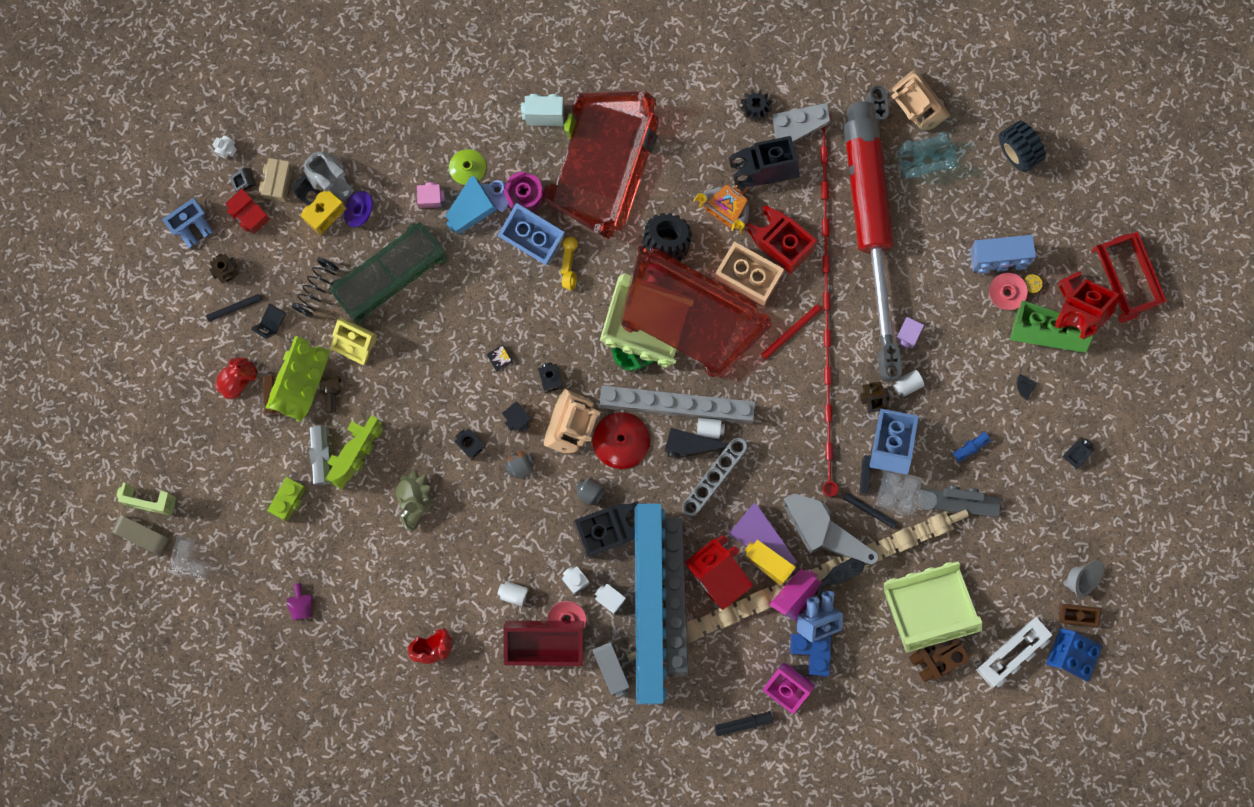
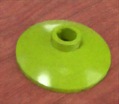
M461 150L451 158L449 172L457 183L466 185L473 175L479 181L484 177L486 162L484 157L475 150ZM470 163L471 165L469 168H465L464 164Z

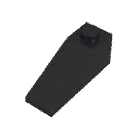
M671 428L665 446V453H668L667 456L670 458L678 459L679 457L684 458L722 451L726 449L727 443Z

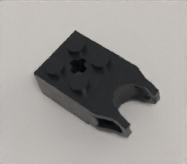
M791 136L754 143L753 147L744 148L729 157L730 167L740 169L733 175L734 183L738 186L755 187L800 177L798 159ZM736 158H742V159H743V161H741V162H739V163H734V162H733L734 159H736ZM740 176H747L743 181L737 180Z
M638 501L631 504H617L573 521L586 558L635 539V528L627 524L626 515L639 504ZM596 527H598L599 530L602 529L603 533L601 534V537L594 535Z

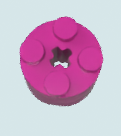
M526 172L515 173L508 179L504 190L508 206L513 209L515 204L518 203L531 212H535L543 203V190L539 179L535 175Z

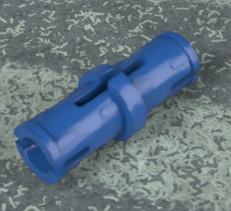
M982 432L973 440H968L963 447L952 454L957 462L961 463L970 455L978 453V450L990 443L991 439H989L986 432Z

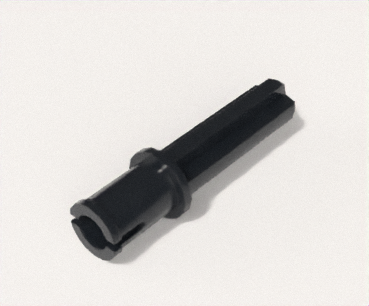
M771 711L757 715L751 714L749 717L717 724L714 726L717 736H722L750 728L757 729L756 727L773 723Z

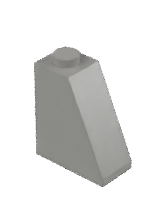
M611 642L593 649L592 651L611 696L616 695L617 698L626 694V689H629V685Z

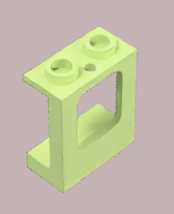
M126 483L119 487L117 492L118 502L125 506L172 516L176 497L160 491L158 502L154 503L132 498L135 488Z

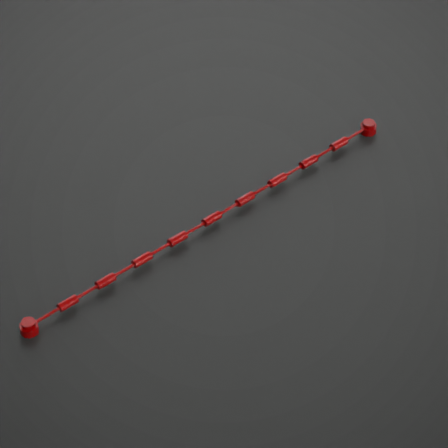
M824 126L822 128L823 146L820 147L821 164H823L821 200H824L822 237H824L825 255L822 256V273L825 274L823 310L826 313V329L823 330L824 347L826 348L824 385H827L825 422L827 423L828 442L825 443V458L828 461V482L823 485L822 492L826 497H834L838 492V486L835 482L831 481L833 443L830 439V423L833 422L832 405L830 404L832 367H829L831 330L829 329L828 310H831L830 292H828L830 256L827 255L829 219H827L826 200H829V183L826 182L828 146L825 143Z

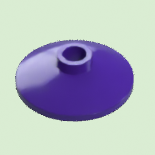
M360 191L349 198L345 205L346 210L344 211L346 224L356 228L368 220L373 209V200L370 194Z

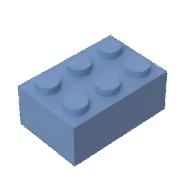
M1033 235L975 240L970 249L973 272L978 271V274H986L990 270L997 269V272H1005L1009 268L1015 267L1016 270H1024L1028 268L1027 266L1031 265L1036 257Z
M880 409L869 467L908 475L919 416Z

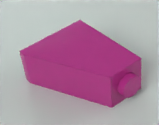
M800 569L772 600L770 606L797 622L798 615L802 614L807 607V598L813 597L822 583L817 579L818 574L810 569L807 572Z

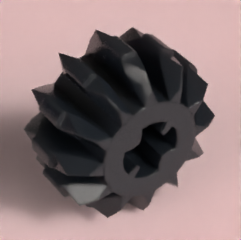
M752 89L751 95L745 93V99H741L743 106H741L740 110L745 112V118L751 115L750 121L757 117V120L760 122L761 115L767 118V112L772 110V107L769 106L772 104V100L767 99V93L761 95V89L758 91V94H755V91ZM753 103H755V105L756 103H759V108H757V106L756 108H754Z

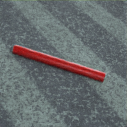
M816 304L768 347L761 356L767 360L822 310L821 307Z

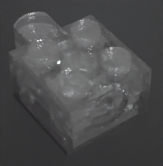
M883 470L874 509L912 518L915 508L931 510L937 503V497L933 492L920 489L923 478Z

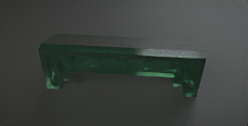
M421 222L413 223L407 228L405 233L341 280L333 281L328 289L353 323L360 326L365 323L363 319L366 317V314L368 317L371 316L373 310L430 268L432 270L435 269L434 264L442 266L449 260L443 248Z

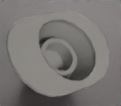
M1094 560L1084 567L1072 568L1068 578L1064 581V585L1074 592L1079 599H1083L1101 581L1104 575L1103 564L1098 560Z

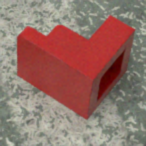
M1081 271L1060 280L1057 284L1066 301L1068 296L1082 283L1079 278L1082 275Z

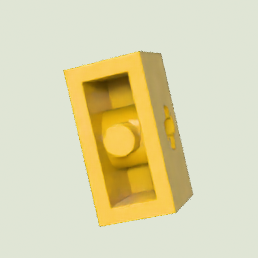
M324 190L316 196L315 201L311 205L304 208L300 216L321 236L346 210V207L330 191L326 192Z

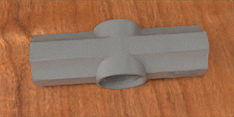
M327 426L310 427L311 448L309 454L310 462L313 466L314 485L331 484L326 479L330 472L328 461L329 453H331L330 446L328 445Z

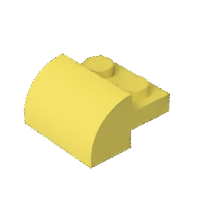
M341 317L337 320L332 335L334 339L330 349L361 365H365L371 348L376 343L377 334Z

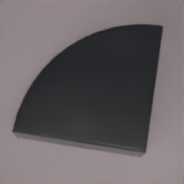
M1019 374L1017 389L1025 400H1028L1036 382Z

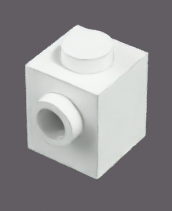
M571 566L563 573L564 577H562V580L574 596L590 584L577 566L574 569Z

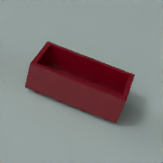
M505 620L503 627L504 665L583 666L584 621Z

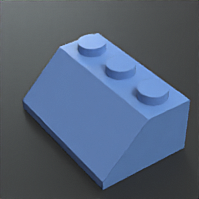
M516 203L497 236L541 263L550 265L561 246L565 232Z

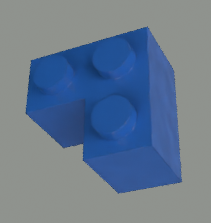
M791 634L789 655L809 656L808 676L828 677L831 636L812 643L801 634Z

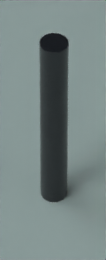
M260 294L254 295L207 314V320L209 322L260 302L262 299Z
M849 493L845 495L843 500L887 526L895 528L897 522Z

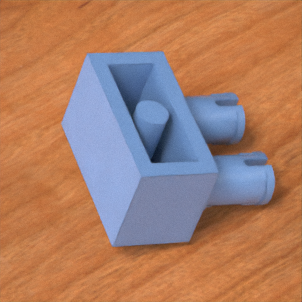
M192 198L162 219L173 235L181 236L188 248L199 242L189 230V225L195 224L204 238L214 232L204 218L207 213L196 198Z
M832 591L822 592L820 607L817 597L807 598L806 612L798 615L797 632L812 643L842 631L843 613L833 607L835 594Z

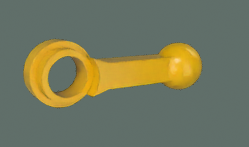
M567 237L563 241L565 250L560 274H563L562 287L573 291L576 287L577 276L575 272L571 271L574 250L577 249L578 242L574 237Z

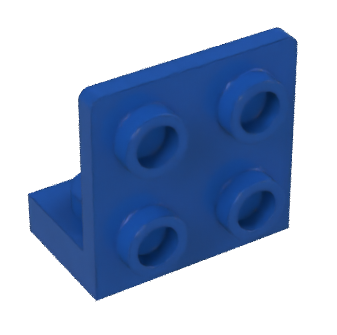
M1060 628L1046 665L1065 670L1088 682L1102 645L1076 631Z

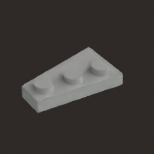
M827 103L772 114L776 139L791 136L793 143L831 123Z

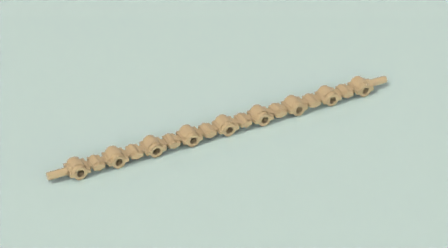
M966 509L949 517L945 511L927 519L929 523L927 525L924 521L915 525V530L913 531L910 526L892 534V540L890 537L878 541L880 544L878 546L875 542L866 546L878 554L877 562L883 560L881 556L883 554L886 558L895 554V549L897 548L899 552L918 545V539L923 542L932 538V533L937 537L953 530L952 523L969 515ZM843 556L844 560L841 561L840 557L822 564V570H819L817 567L811 571L818 574L817 579L821 581L832 568L850 558ZM793 577L787 579V580L785 581L786 584H787ZM777 584L772 587L773 591L771 592L769 588L760 590L749 595L750 601L745 598L736 602V607L732 603L724 610L721 608L714 610L715 616L712 617L711 613L700 618L701 622L699 623L697 618L688 621V643L704 637L703 631L709 634L718 630L717 625H720L721 629L739 622L738 616H742L744 619L753 615L752 610H756L758 614L772 608L770 603L785 586ZM666 636V639H664V641H663V647H666V653H667V636ZM636 651L627 654L629 662L636 659Z

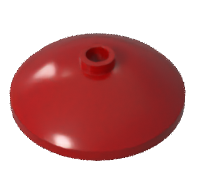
M618 412L606 416L598 423L593 433L592 443L595 454L602 463L614 469H628L639 464L644 459L649 450L650 436L646 425L638 417L630 413ZM618 436H624V441L619 442L617 440Z

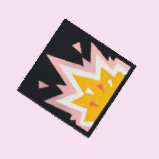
M503 345L486 354L496 371L513 362Z

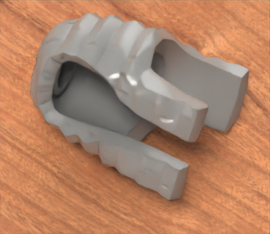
M314 152L307 158L304 164L305 175L308 181H310L314 189L330 191L341 202H344L353 194L355 189L345 179L346 173L343 170V162L328 152Z

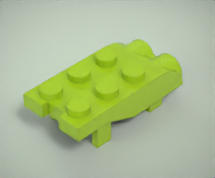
M299 336L294 337L290 351L285 352L283 357L284 363L277 375L266 405L267 409L279 411L283 415L295 418L297 422H301L305 418L311 407L331 352L321 346L314 348L308 345L310 341Z
M371 415L365 427L351 421L347 430L352 432L351 435L355 437L344 446L338 457L332 455L328 461V464L333 467L326 479L332 482V485L343 490L355 472H359L364 465L363 458L366 454L369 455L374 447L372 445L374 439H378L383 432V428H381L383 424L379 422L378 418Z

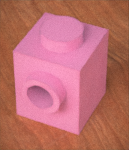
M428 182L425 185L417 186V204L419 208L442 207V202H445V191L441 190L439 184Z

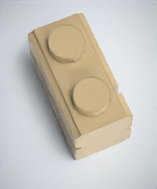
M269 158L268 163L264 164L263 175H265L264 182L261 181L259 186V192L264 199L286 202L293 170L291 162Z

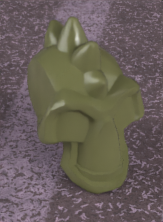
M413 470L409 476L403 474L401 482L396 489L399 505L402 510H405L401 515V522L405 529L414 531L417 528L422 514L429 512L431 506L435 504L430 498L429 491L431 486L426 485L427 476L424 474L419 477L416 470Z

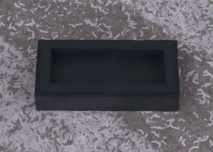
M865 455L862 458L860 496L868 495L871 455Z

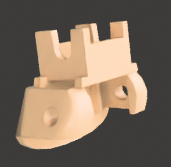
M915 69L892 88V98L896 100L906 113L908 119L912 120L921 130L934 129L950 116L942 102ZM931 107L935 111L922 122L917 119Z
M564 389L549 422L544 446L566 454L577 452L584 442L591 441V432L596 418L600 416L601 412L594 408L593 402L588 398ZM563 434H566L570 437L578 439L579 441H573L572 444L562 440L561 438Z

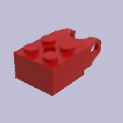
M765 205L762 212L767 216L770 224L761 228L747 223L745 230L752 237L757 247L791 275L816 249L817 240L793 219Z
M1085 279L1068 296L1056 320L1055 327H1077L1081 331L1079 336L1081 339L1093 336L1115 313L1120 294Z

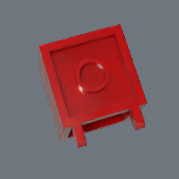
M724 535L718 539L714 538L684 562L705 593L722 610L729 607L753 586L733 558L739 553V549L733 546L727 551L723 547L728 541Z

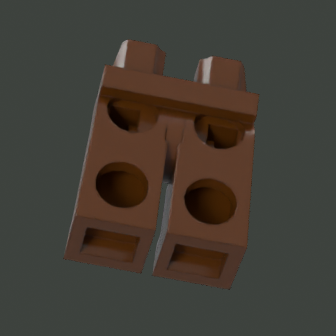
M957 638L918 649L909 657L914 666L924 661L927 668L919 673L924 682L933 678L937 679L971 660L962 645L943 654V652L959 643Z

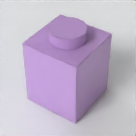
M906 317L895 341L904 349H912L924 325Z

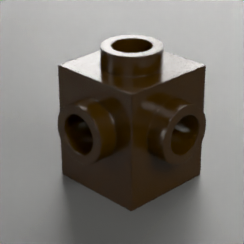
M226 253L215 256L209 262L212 267L209 269L214 279L218 278L221 283L229 282L239 275L236 270L238 265L233 257L229 258Z
M871 382L862 385L863 393H860L861 403L866 405L868 413L879 412L880 409L887 410V400H889L887 388L884 389L881 382Z

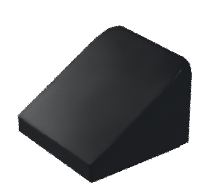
M242 168L230 176L236 193L240 189L246 190L257 185L250 168Z

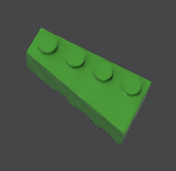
M1022 300L1014 318L1010 340L1086 353L1093 336L1081 339L1079 338L1081 331L1077 327H1055L1060 312Z

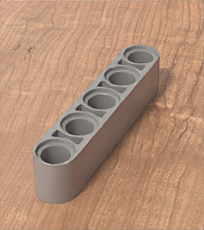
M735 438L729 443L684 501L682 512L686 517L693 518L699 514L744 456L747 444L743 439ZM734 444H741L743 450L735 452L732 447ZM729 459L732 464L730 467H723L721 461ZM717 474L720 480L713 483L709 480V476ZM699 489H705L708 491V495L705 498H701L697 492ZM688 504H693L696 506V511L688 513L685 507Z

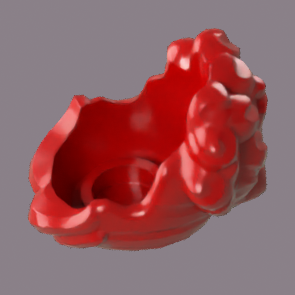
M244 357L230 359L229 366L223 368L217 376L216 390L226 399H235L241 395L249 381L256 379L258 370L253 362L248 361Z
M446 628L442 630L437 629L435 635H431L426 639L417 636L407 647L408 656L412 661L422 664H433L439 660L447 659L451 651L452 637Z

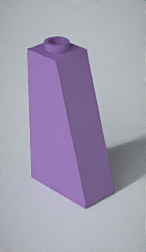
M755 503L729 534L745 548L751 541L755 543L759 540L792 565L797 563Z

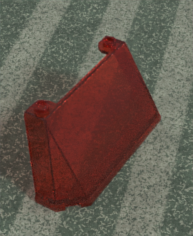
M647 91L576 94L575 100L572 103V109L578 119L556 185L550 183L544 188L542 200L605 239H610L613 237L614 232L625 228L649 152L642 144L647 129L650 128L656 133L659 124V118L655 115L654 111L656 98Z
M644 246L638 247L621 316V325L626 331L632 333L633 331L638 332L642 330L701 362L709 376L722 378L756 341L770 329L772 323L771 318L766 313L760 314L757 311V305L753 301L656 248L651 247L650 250H646Z

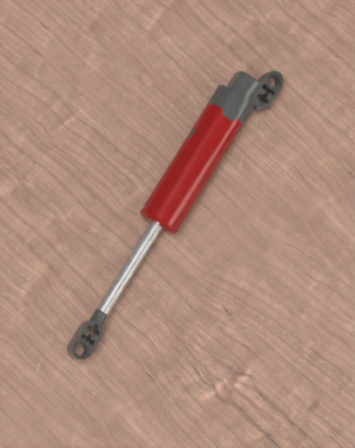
M877 85L867 93L865 101L852 103L847 109L848 122L844 124V136L857 246L859 251L871 253L882 343V348L878 351L879 373L881 379L889 383L902 374L899 347L893 343L882 251H887L894 246L880 133V124L889 115V107L885 88ZM873 94H876L879 99L874 98ZM888 368L893 370L894 376L889 375Z

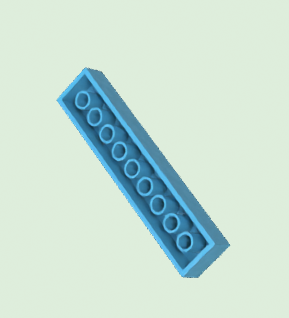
M637 504L635 507L636 705L663 704V700L667 699V688H663V680H666L667 677L666 667H663V660L666 659V647H663V641L666 639V627H662V621L666 619V608H662V601L666 599V588H662V581L666 577L665 568H662V562L665 560V548H662V542L665 540V528L661 526V523L665 521V509H661V504Z

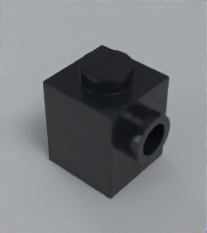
M552 362L541 365L542 368H538L544 393L563 389L557 364Z
M517 401L502 412L503 417L507 420L505 425L511 432L515 430L516 433L520 431L524 433L531 427V418Z

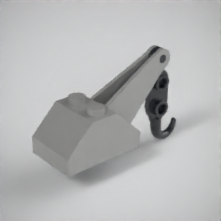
M795 493L784 498L783 506L810 555L822 548L850 558L832 568L827 576L821 580L822 583L816 591L820 600H822V590L825 586L842 584L862 573L866 564L873 565L877 562L878 554L830 520L831 512L826 504L823 505L821 501Z

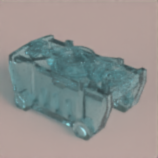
M946 132L939 133L937 137L916 142L908 140L897 152L904 180L911 177L917 178L923 174L939 170L944 171L958 167L951 138ZM946 146L950 148L945 154H934L938 148ZM909 155L916 157L913 159V162L902 161L901 158ZM930 156L933 162L926 165L923 163L922 158Z

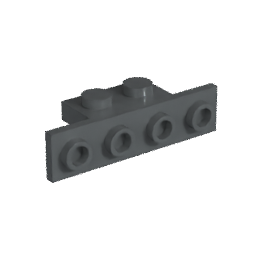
M948 486L943 491L923 488L921 508L957 513L966 509L968 514L999 518L1001 498L984 496V493H980L979 489L968 488V491L960 490L958 486Z

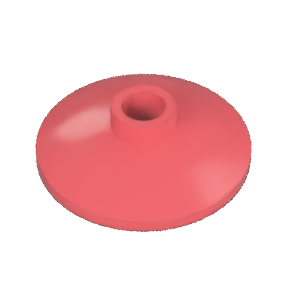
M1002 273L996 276L990 284V299L1000 309H1017L1021 301H1025L1027 298L1028 290L1026 283L1016 274ZM1009 290L1011 292V295L1006 296L1004 294V291Z
M559 602L548 613L547 621H566L564 616L569 615L571 617L569 621H584V628L586 626V614L583 608L575 602Z

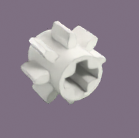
M224 135L220 139L216 137L212 144L216 148L214 153L224 159L229 155L233 157L237 150L234 146L235 141Z

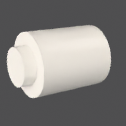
M916 369L896 379L895 385H893L896 393L903 397L925 386L921 375Z
M698 418L697 435L719 439L720 435L724 436L725 424H721V420Z
M508 581L505 584L501 583L498 590L501 600L521 607L528 593V588Z

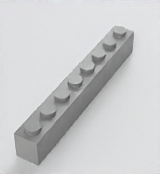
M602 386L600 396V408L688 418H707L753 424L755 402L612 386Z

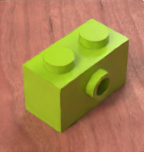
M286 477L267 511L288 522L294 510L297 511L300 507L301 498L306 488Z

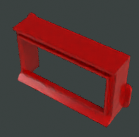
M1138 231L1096 245L1091 250L1092 254L1098 253L1113 291L1120 294L1118 300L1122 314L1118 316L1120 323L1136 319L1139 316L1138 313L1158 307L1166 302ZM1128 241L1132 244L1155 299L1152 302L1132 309L1107 252V248Z

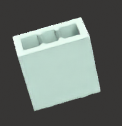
M530 94L525 96V103L521 102L522 119L526 120L527 126H564L563 97H559L557 94H550L548 96Z

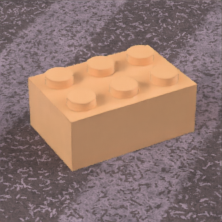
M734 241L716 271L715 279L765 306L781 279L784 269Z

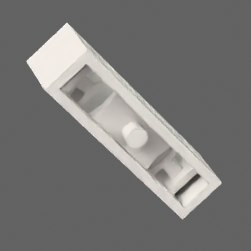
M1035 617L981 664L976 671L991 688L995 686L999 688L1007 681L1005 677L1010 672L1013 675L1021 668L1020 663L1024 660L1028 662L1036 655L1034 651L1038 647L1043 649L1050 643L1049 638L1052 634ZM1031 630V633L1024 638L1023 636ZM1035 638L1037 639L1032 646H1027L1005 665V670L1000 674H997L1003 668L1000 662L995 663L991 668L989 667L996 659H1002L1023 639L1028 643L1032 642Z

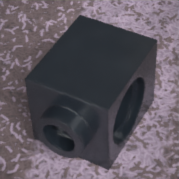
M469 428L466 431H460L456 435L455 443L470 460H473L485 449L484 444ZM465 440H474L473 446L469 448L465 447Z

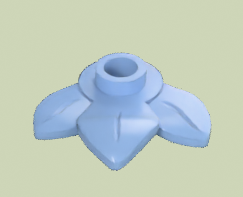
M495 180L490 184H481L495 207L503 212L508 206L504 193L505 183ZM500 187V192H494L495 188Z

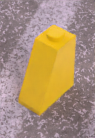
M759 540L755 543L751 541L744 550L747 552L745 558L780 586L784 584L796 568Z

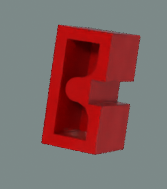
M240 189L225 203L229 208L227 213L233 219L237 217L241 221L239 225L245 232L250 230L254 234L270 220L267 214L243 189Z

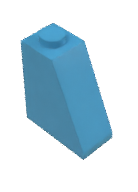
M474 175L470 177L446 214L448 227L452 232L455 231L458 234L466 231L497 210L485 189Z

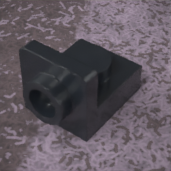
M1079 437L1062 457L1078 469L1095 449L1087 438Z

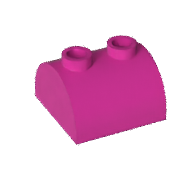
M783 662L762 691L794 714L814 689L815 685L807 677H803L793 666Z

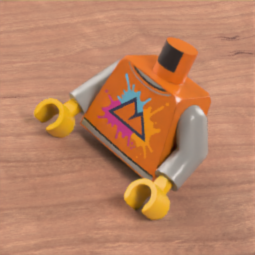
M728 185L724 187L719 186L703 194L698 193L693 202H700L699 208H702L705 204L704 210L730 227L732 231L735 228L739 229V234H742L745 225L749 221L750 208L747 205L748 199L743 196L748 189L747 186L736 185L734 189Z

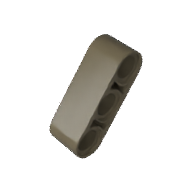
M122 515L119 516L111 531L159 556L162 555L169 541V538Z

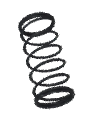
M318 257L317 262L323 268L312 267V271L318 277L307 276L308 281L313 286L302 285L303 290L310 296L297 294V297L304 304L292 303L291 305L293 309L310 318H313L314 314L304 307L316 311V309L309 306L299 295L321 302V300L309 293L304 286L323 293L326 292L318 288L309 277L331 284L317 274L314 268L334 276L336 274L332 271L338 272L339 270L338 266L321 257Z

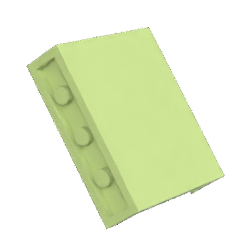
M624 273L618 277L600 341L605 342V345L608 347L621 348L627 354L635 353L640 355V358L643 360H654L662 367L671 366L677 361L674 360L687 310L692 307L694 299Z
M959 561L955 563L948 562L937 568L930 567L920 573H909L905 577L899 579L892 578L884 583V592L906 653L982 631V621L974 609L960 572Z

